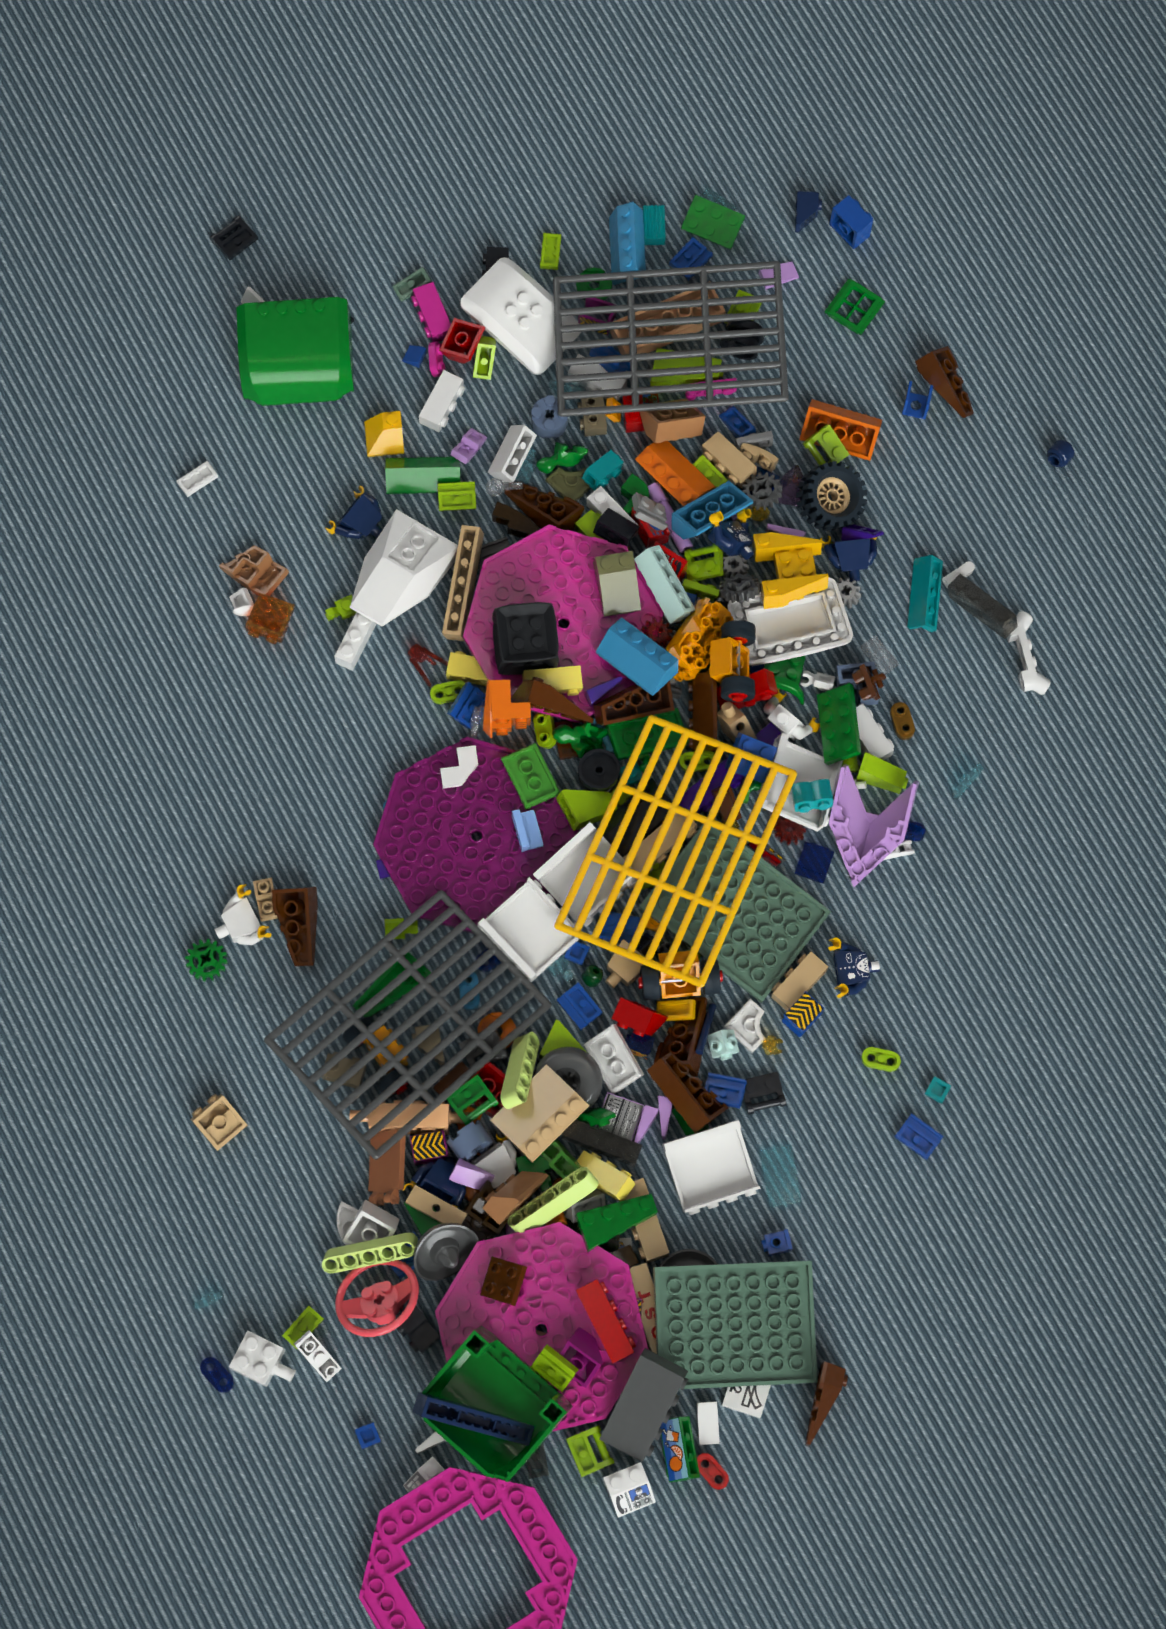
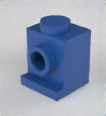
M788 1229L764 1235V1240L761 1241L762 1250L767 1252L768 1257L790 1252L793 1249ZM778 1239L780 1245L775 1246L773 1240Z

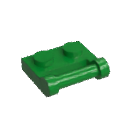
M478 1074L446 1099L465 1125L471 1123L490 1107H495L499 1104ZM486 1095L487 1101L467 1116L464 1114L463 1111Z

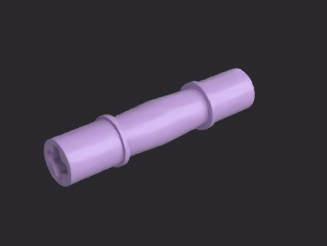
M658 482L649 485L650 499L665 506L667 518L665 523L668 524L670 538L673 539L679 552L684 553L686 549L693 547L690 539L683 540L671 530L672 513L674 511L668 503L669 499L665 496Z

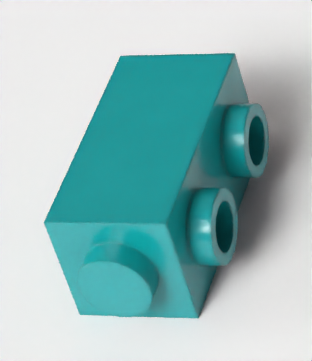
M610 450L585 470L582 480L594 491L600 486L604 488L612 477L617 478L621 474L624 461L619 455Z

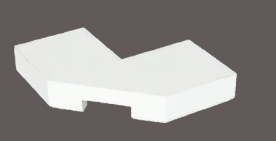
M476 745L456 748L459 766L440 768L443 789L462 786L478 766Z

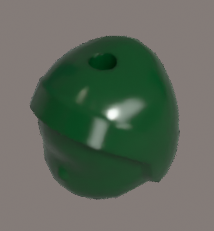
M589 965L582 973V980L588 987H596L603 978V970L596 965Z

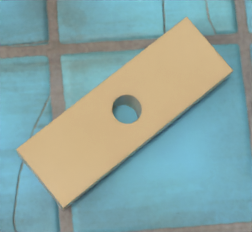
M417 1185L413 1187L405 1201L407 1205L441 1224H462L467 1216V1213ZM437 1206L440 1210L435 1212L432 1208Z

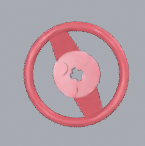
M401 1260L351 1270L343 1279L336 1294L335 1310L340 1323L349 1332L362 1337L381 1336L395 1330L408 1319L417 1304L419 1296L417 1277L412 1268ZM379 1265L394 1266L401 1269L408 1277L394 1286L389 1281L375 1283L362 1290V1297L344 1300L345 1292L350 1283L360 1273L371 1267ZM409 1300L404 1311L396 1318L395 1316L399 1313L400 1309H403V1304ZM347 1318H368V1320L378 1325L385 1326L375 1329H364L353 1325Z

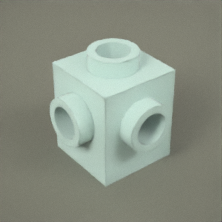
M734 1029L719 1030L708 1035L712 1058H721L724 1061L733 1058L732 1055L739 1052Z

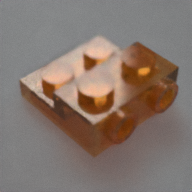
M259 593L246 622V631L254 638L262 636L269 643H282L295 605Z

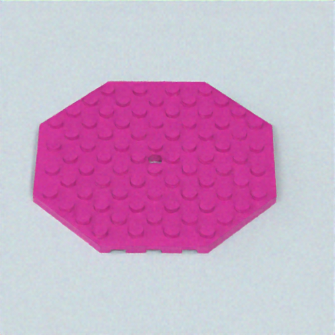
M547 525L485 559L482 564L463 639L487 680H510L511 697L523 682L522 675L498 674L493 642L492 616L494 609L512 604L546 602L553 604L556 617L559 649L557 667L581 666L582 691L578 695L568 696L567 693L562 694L591 717L595 715L594 708L589 706L585 697L586 690L619 676L622 677L621 683L598 701L600 702L636 684L596 654V650L608 629L621 617L654 642L657 640L664 612L656 602L655 596L647 586L642 573L638 570L636 562L635 567L641 611L607 617L603 615L593 561L598 556L628 552L627 546L617 545L607 540L596 537L592 538L582 535V533ZM561 619H566L569 622V626L561 628L558 622ZM530 708L531 711L539 712V713H542V714L550 715V716H553V717L561 718V719L568 720V721L575 722V723H580L579 721H576V720H572V719H568V718H565V717H561V716H560L561 713H559V714H553V713L543 712V711H544V708H543V709Z
M561 1222L525 1230L523 1233L517 1232L477 1242L435 1310L446 1363L469 1335L480 1326L492 1332L530 1367L547 1344L560 1354L578 1327H581L596 1338L603 1363L589 1385L585 1388L572 1379L563 1392L552 1385L573 1406L553 1431L606 1419L622 1394L644 1348L648 1349L629 1265L599 1246L587 1252L582 1235ZM492 1256L527 1267L516 1306L480 1295ZM596 1279L599 1282L604 1281L609 1291L606 1293L609 1301L613 1299L618 1309L615 1311L618 1319H623L627 1327L624 1330L627 1337L631 1336L636 1344V1347L633 1348L635 1353L614 1364L576 1292L577 1289ZM539 1324H544L547 1327V1333L544 1336H539L536 1333V1327Z

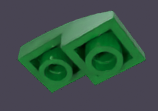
M597 1107L588 1109L576 1120L577 1123L585 1120L586 1124H590V1127L598 1125L600 1128L610 1124L609 1120L616 1117V1115L608 1109Z

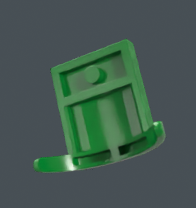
M805 656L766 663L764 668L774 673L777 688L793 694L798 698L801 705H804L805 697L802 689L799 687Z

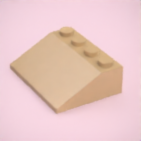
M546 1064L532 1078L527 1101L511 1109L503 1107L490 1121L532 1163L589 1105Z

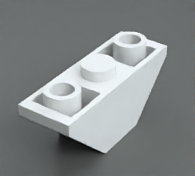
M310 1330L294 1343L295 1347L326 1382L342 1369Z

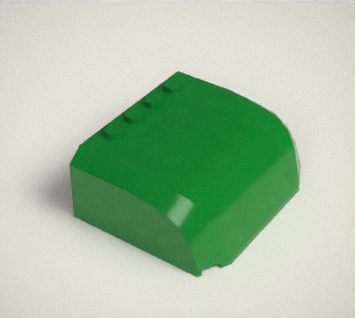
M327 297L244 303L236 307L239 372L244 399L255 401L256 404L262 406L337 401L343 395L354 391L351 314L347 299Z
M483 1326L475 1329L422 1392L535 1426L530 1444L527 1446L423 1417L424 1421L485 1476L505 1480V1482H509L573 1408L572 1404L560 1392Z

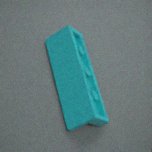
M933 555L914 559L907 625L909 629L923 628L929 632L937 631L943 561Z

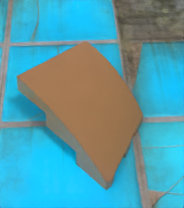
M255 545L245 552L236 555L232 561L219 565L220 569L265 600L270 597L289 573L287 568L274 562L267 551Z

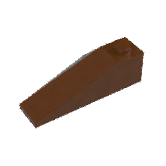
M949 346L931 351L915 361L918 372L930 385H933V388L962 418L974 414L968 394L962 389L964 382L962 377H958L956 369L959 367Z
M688 997L687 999H694L696 1001L695 1020H679L675 1022L672 1028L668 1029L667 1037L664 1042H660L657 1048L654 1063L669 1052H672L689 1069L691 1076L698 1077L702 1055L697 1054L695 1051L706 1016L707 999L706 997Z
M828 1362L821 1364L805 1446H809L812 1443L842 1390V1386L846 1387L848 1375L845 1374V1368Z

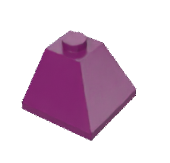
M578 1327L560 1352V1355L579 1369L573 1379L586 1388L603 1363L596 1338L581 1327Z

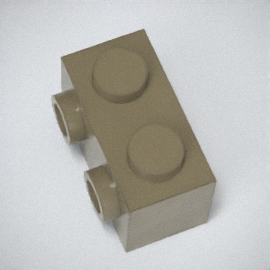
M603 397L583 398L580 402H577L578 408L604 406ZM605 414L582 415V419H579L580 430H584L585 437L607 434Z
M338 1052L328 1053L325 1063ZM352 1057V1060L343 1058L324 1074L322 1079L334 1082L360 1059ZM366 1065L343 1085L355 1089L362 1084L367 1068Z

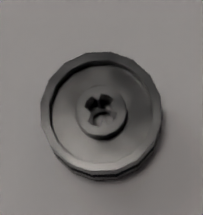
M753 320L729 321L725 331L761 329L763 327ZM765 336L724 338L720 340L719 345L721 348L757 346L763 343ZM758 353L735 354L732 356L744 360H754L757 358Z
M594 749L584 754L578 767L579 783L583 790L611 793L617 787L620 779V765L613 753L605 749Z

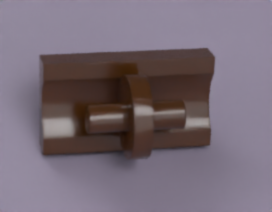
M865 664L860 665V670L853 673L852 677L857 685L864 681L866 682L867 687L858 690L863 701L872 698L875 700L880 699L881 697L875 684L877 683L878 688L884 687L882 681L886 679L885 673L879 674L877 669L872 670V677L869 668Z

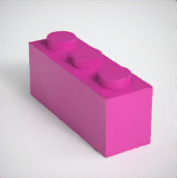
M434 282L414 288L411 300L413 306H417L419 309L417 314L420 322H424L426 326L424 328L426 337L431 338L432 342L444 340L451 323Z

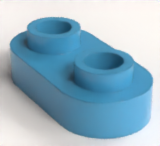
M473 972L469 976L472 978L470 983L464 980L459 984L460 999L478 984L476 973ZM479 994L463 1008L466 1010L476 1009L480 1003Z

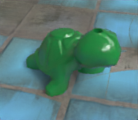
M556 442L554 455L537 461L536 467L539 471L546 474L552 472L557 465L573 467L581 462L585 454L588 453V448L582 445H573V449H568V445Z
M586 722L573 729L566 724H561L554 729L552 734L558 743H570L578 757L582 758L584 753L586 754L590 750L604 749L602 741L608 732L606 727L598 728Z

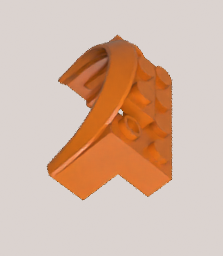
M488 680L483 731L490 738H493L492 732H496L498 736L508 735V732H512V726H515V729H527V726H530L531 723L530 702L511 703L510 680Z

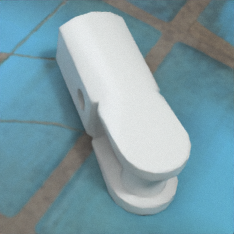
M970 561L964 563L958 569L943 577V584L948 589L952 588L970 576L974 571L975 565Z
M912 840L902 842L884 860L915 853L911 847ZM899 847H904L905 851L900 852Z

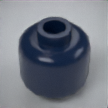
M1057 440L1047 451L1049 463L1054 467L1060 468L1065 467L1075 454L1071 443L1065 440Z

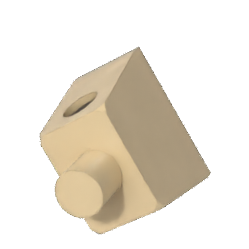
M725 702L721 706L722 709L717 712V718L723 733L733 742H735L738 732L756 739L744 713L731 702Z
M623 939L619 946L628 949L629 943ZM635 950V953L642 955L640 952ZM614 953L607 964V970L611 975L605 982L613 989L620 981L624 985L629 986L640 977V967L643 964Z

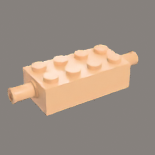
M395 1100L393 1103H386L384 1101L361 1122H367L369 1129H371L403 1100ZM421 1100L414 1101L381 1131L401 1129L428 1104ZM443 1102L407 1134H425L443 1130L445 1135H449V1125L451 1123H464L456 1112L449 1110V1104ZM350 1110V1120L361 1110Z

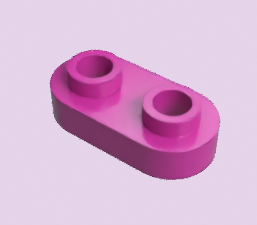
M438 341L431 342L428 345L429 367L431 374L435 378L440 377L443 370H446L443 354L439 351L442 344Z

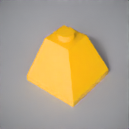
M400 411L382 412L364 421L367 457L404 454Z

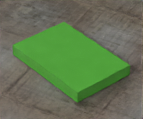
M536 743L501 758L525 810L559 795L560 790Z

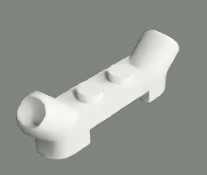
M1021 611L1014 620L1005 621V633L1008 642L1016 641L1024 669L1018 676L1022 691L1033 690L1043 695L1049 688L1051 681L1036 672V658L1031 654L1032 644L1030 639L1026 637V631L1033 622V618L1029 613Z

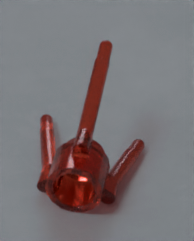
M418 643L413 645L408 651V655L411 657L410 662L416 667L429 687L431 683L417 662L422 663L426 659L432 665H436V662L430 658L432 657L448 666L447 661L428 651L425 647H421Z

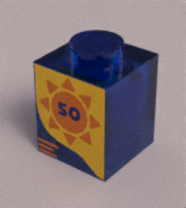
M632 1031L631 1035L627 1034L625 1041L633 1055L648 1060L655 1038L646 1034L644 1037H641Z

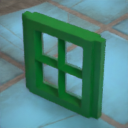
M848 279L824 313L856 334L862 335L885 301L854 280ZM853 289L862 294L855 304L846 300ZM864 297L873 301L866 312L857 307ZM844 302L852 307L846 317L837 313ZM855 309L864 314L857 325L848 320Z

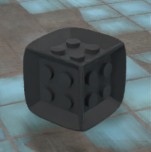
M552 603L512 604L494 609L492 616L493 642L498 674L522 675L524 670L557 667L559 662L558 634Z

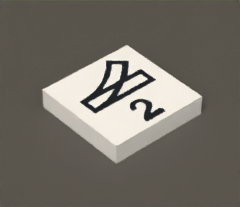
M771 1385L727 1387L722 1406L760 1419Z

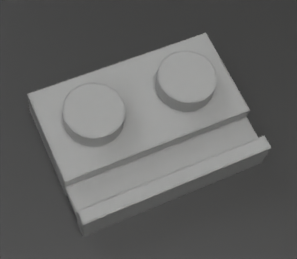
M637 492L632 496L636 518L662 531L668 527V524L665 523L667 521L665 506Z

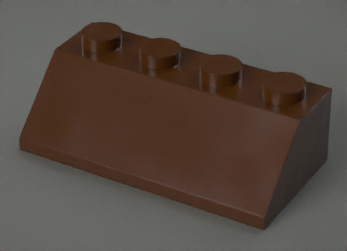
M709 671L697 674L692 679V682H688V693H692V700L688 702V711H692V718H689V729L717 740V681L710 677ZM689 738V748H692V752H694L699 741ZM706 744L704 751L715 753L716 748Z

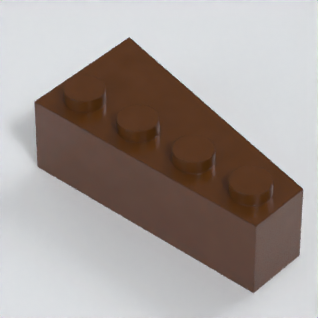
M670 681L653 696L637 684H634L594 704L596 724L608 725L674 711Z
M672 1052L660 1058L646 1070L694 1133L711 1123L729 1108L725 1103L721 1105L715 1099L717 1095L712 1091L708 1092L701 1085L702 1081L698 1077L691 1076L689 1069Z

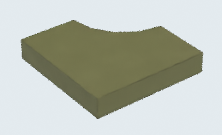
M558 467L546 478V482L562 498L569 497L576 502L591 489L582 480L586 468L576 472H568Z

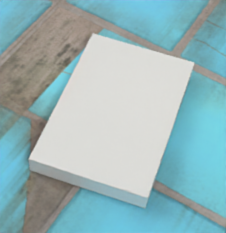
M612 1024L584 1043L589 1055L599 1065L602 1078L611 1094L618 1093L644 1075L616 1024Z

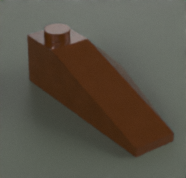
M516 482L504 490V493L540 529L547 525H553L556 528L573 531L575 522L579 520L584 511V506L569 497H556L553 492H548V494L540 492L537 487L521 482Z
M533 677L532 680H524L511 697V702L513 703L530 702V708H544L543 712L561 713V717L583 723H593L594 720L551 685L543 683L544 680L541 678Z
M297 887L272 890L273 911L280 922L281 932L284 933L287 940V947L294 966H313L315 961L318 910L317 888Z

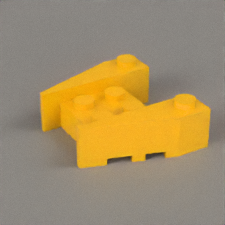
M774 532L753 534L752 548L755 562L774 560L777 579L766 580L761 583V597L764 609L784 607L793 600H801L805 595L813 592L817 593L828 588L829 575L828 573L816 574L813 558L815 555H821L822 540Z

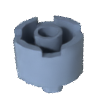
M553 395L541 398L532 407V429L538 436L544 439L545 437H554L556 439L566 431L568 416L560 417L558 415L557 398Z
M479 1120L475 1124L471 1122L460 1129L454 1140L449 1138L447 1141L456 1157L469 1163L474 1160L473 1156L477 1153L483 1154L490 1149L489 1146L493 1143L491 1136Z

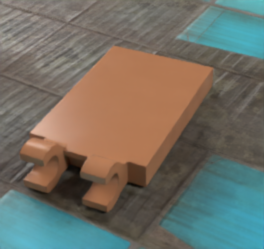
M400 1129L378 1132L371 1138L370 1144L377 1150ZM406 1135L379 1159L375 1160L370 1156L368 1192H372L369 1197V1202L376 1204V1206H384V1203H391L393 1205L400 1202L399 1190H404Z

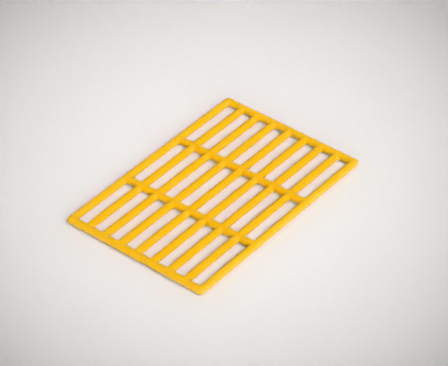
M648 716L556 919L555 929L697 987H704L793 786L797 771L657 716ZM653 724L664 727L637 789L626 785ZM674 731L682 734L655 795L645 793V787L670 732ZM688 738L695 739L699 743L672 803L661 799ZM707 744L717 749L689 810L679 806ZM724 751L731 753L735 756L708 816L697 813ZM741 759L749 760L752 762L726 823L716 821L715 817ZM759 765L769 768L770 771L742 831L732 826ZM780 772L787 775L788 778L760 838L750 833L776 774ZM622 792L633 797L609 851L604 858L596 855L595 852ZM640 799L650 802L651 804L624 864L621 865L614 862L613 858ZM660 806L667 809L668 812L641 872L631 869L630 867L655 811ZM675 813L683 815L686 819L659 879L649 876V871ZM693 820L703 823V828L677 886L666 883ZM711 827L721 830L722 832L695 893L684 890ZM731 834L740 839L711 901L701 896L728 835ZM749 841L758 846L733 903L729 908L719 903L746 842ZM593 861L602 866L573 928L563 923L589 865ZM610 868L620 873L593 933L590 935L581 931ZM628 875L637 879L610 942L600 939L599 936ZM644 883L655 886L628 949L617 946ZM663 889L673 893L644 957L635 953V950ZM683 897L691 902L663 964L652 959L679 898ZM700 904L708 907L707 914L682 970L679 971L671 968L670 966L697 905ZM716 911L727 916L700 978L689 975V972Z

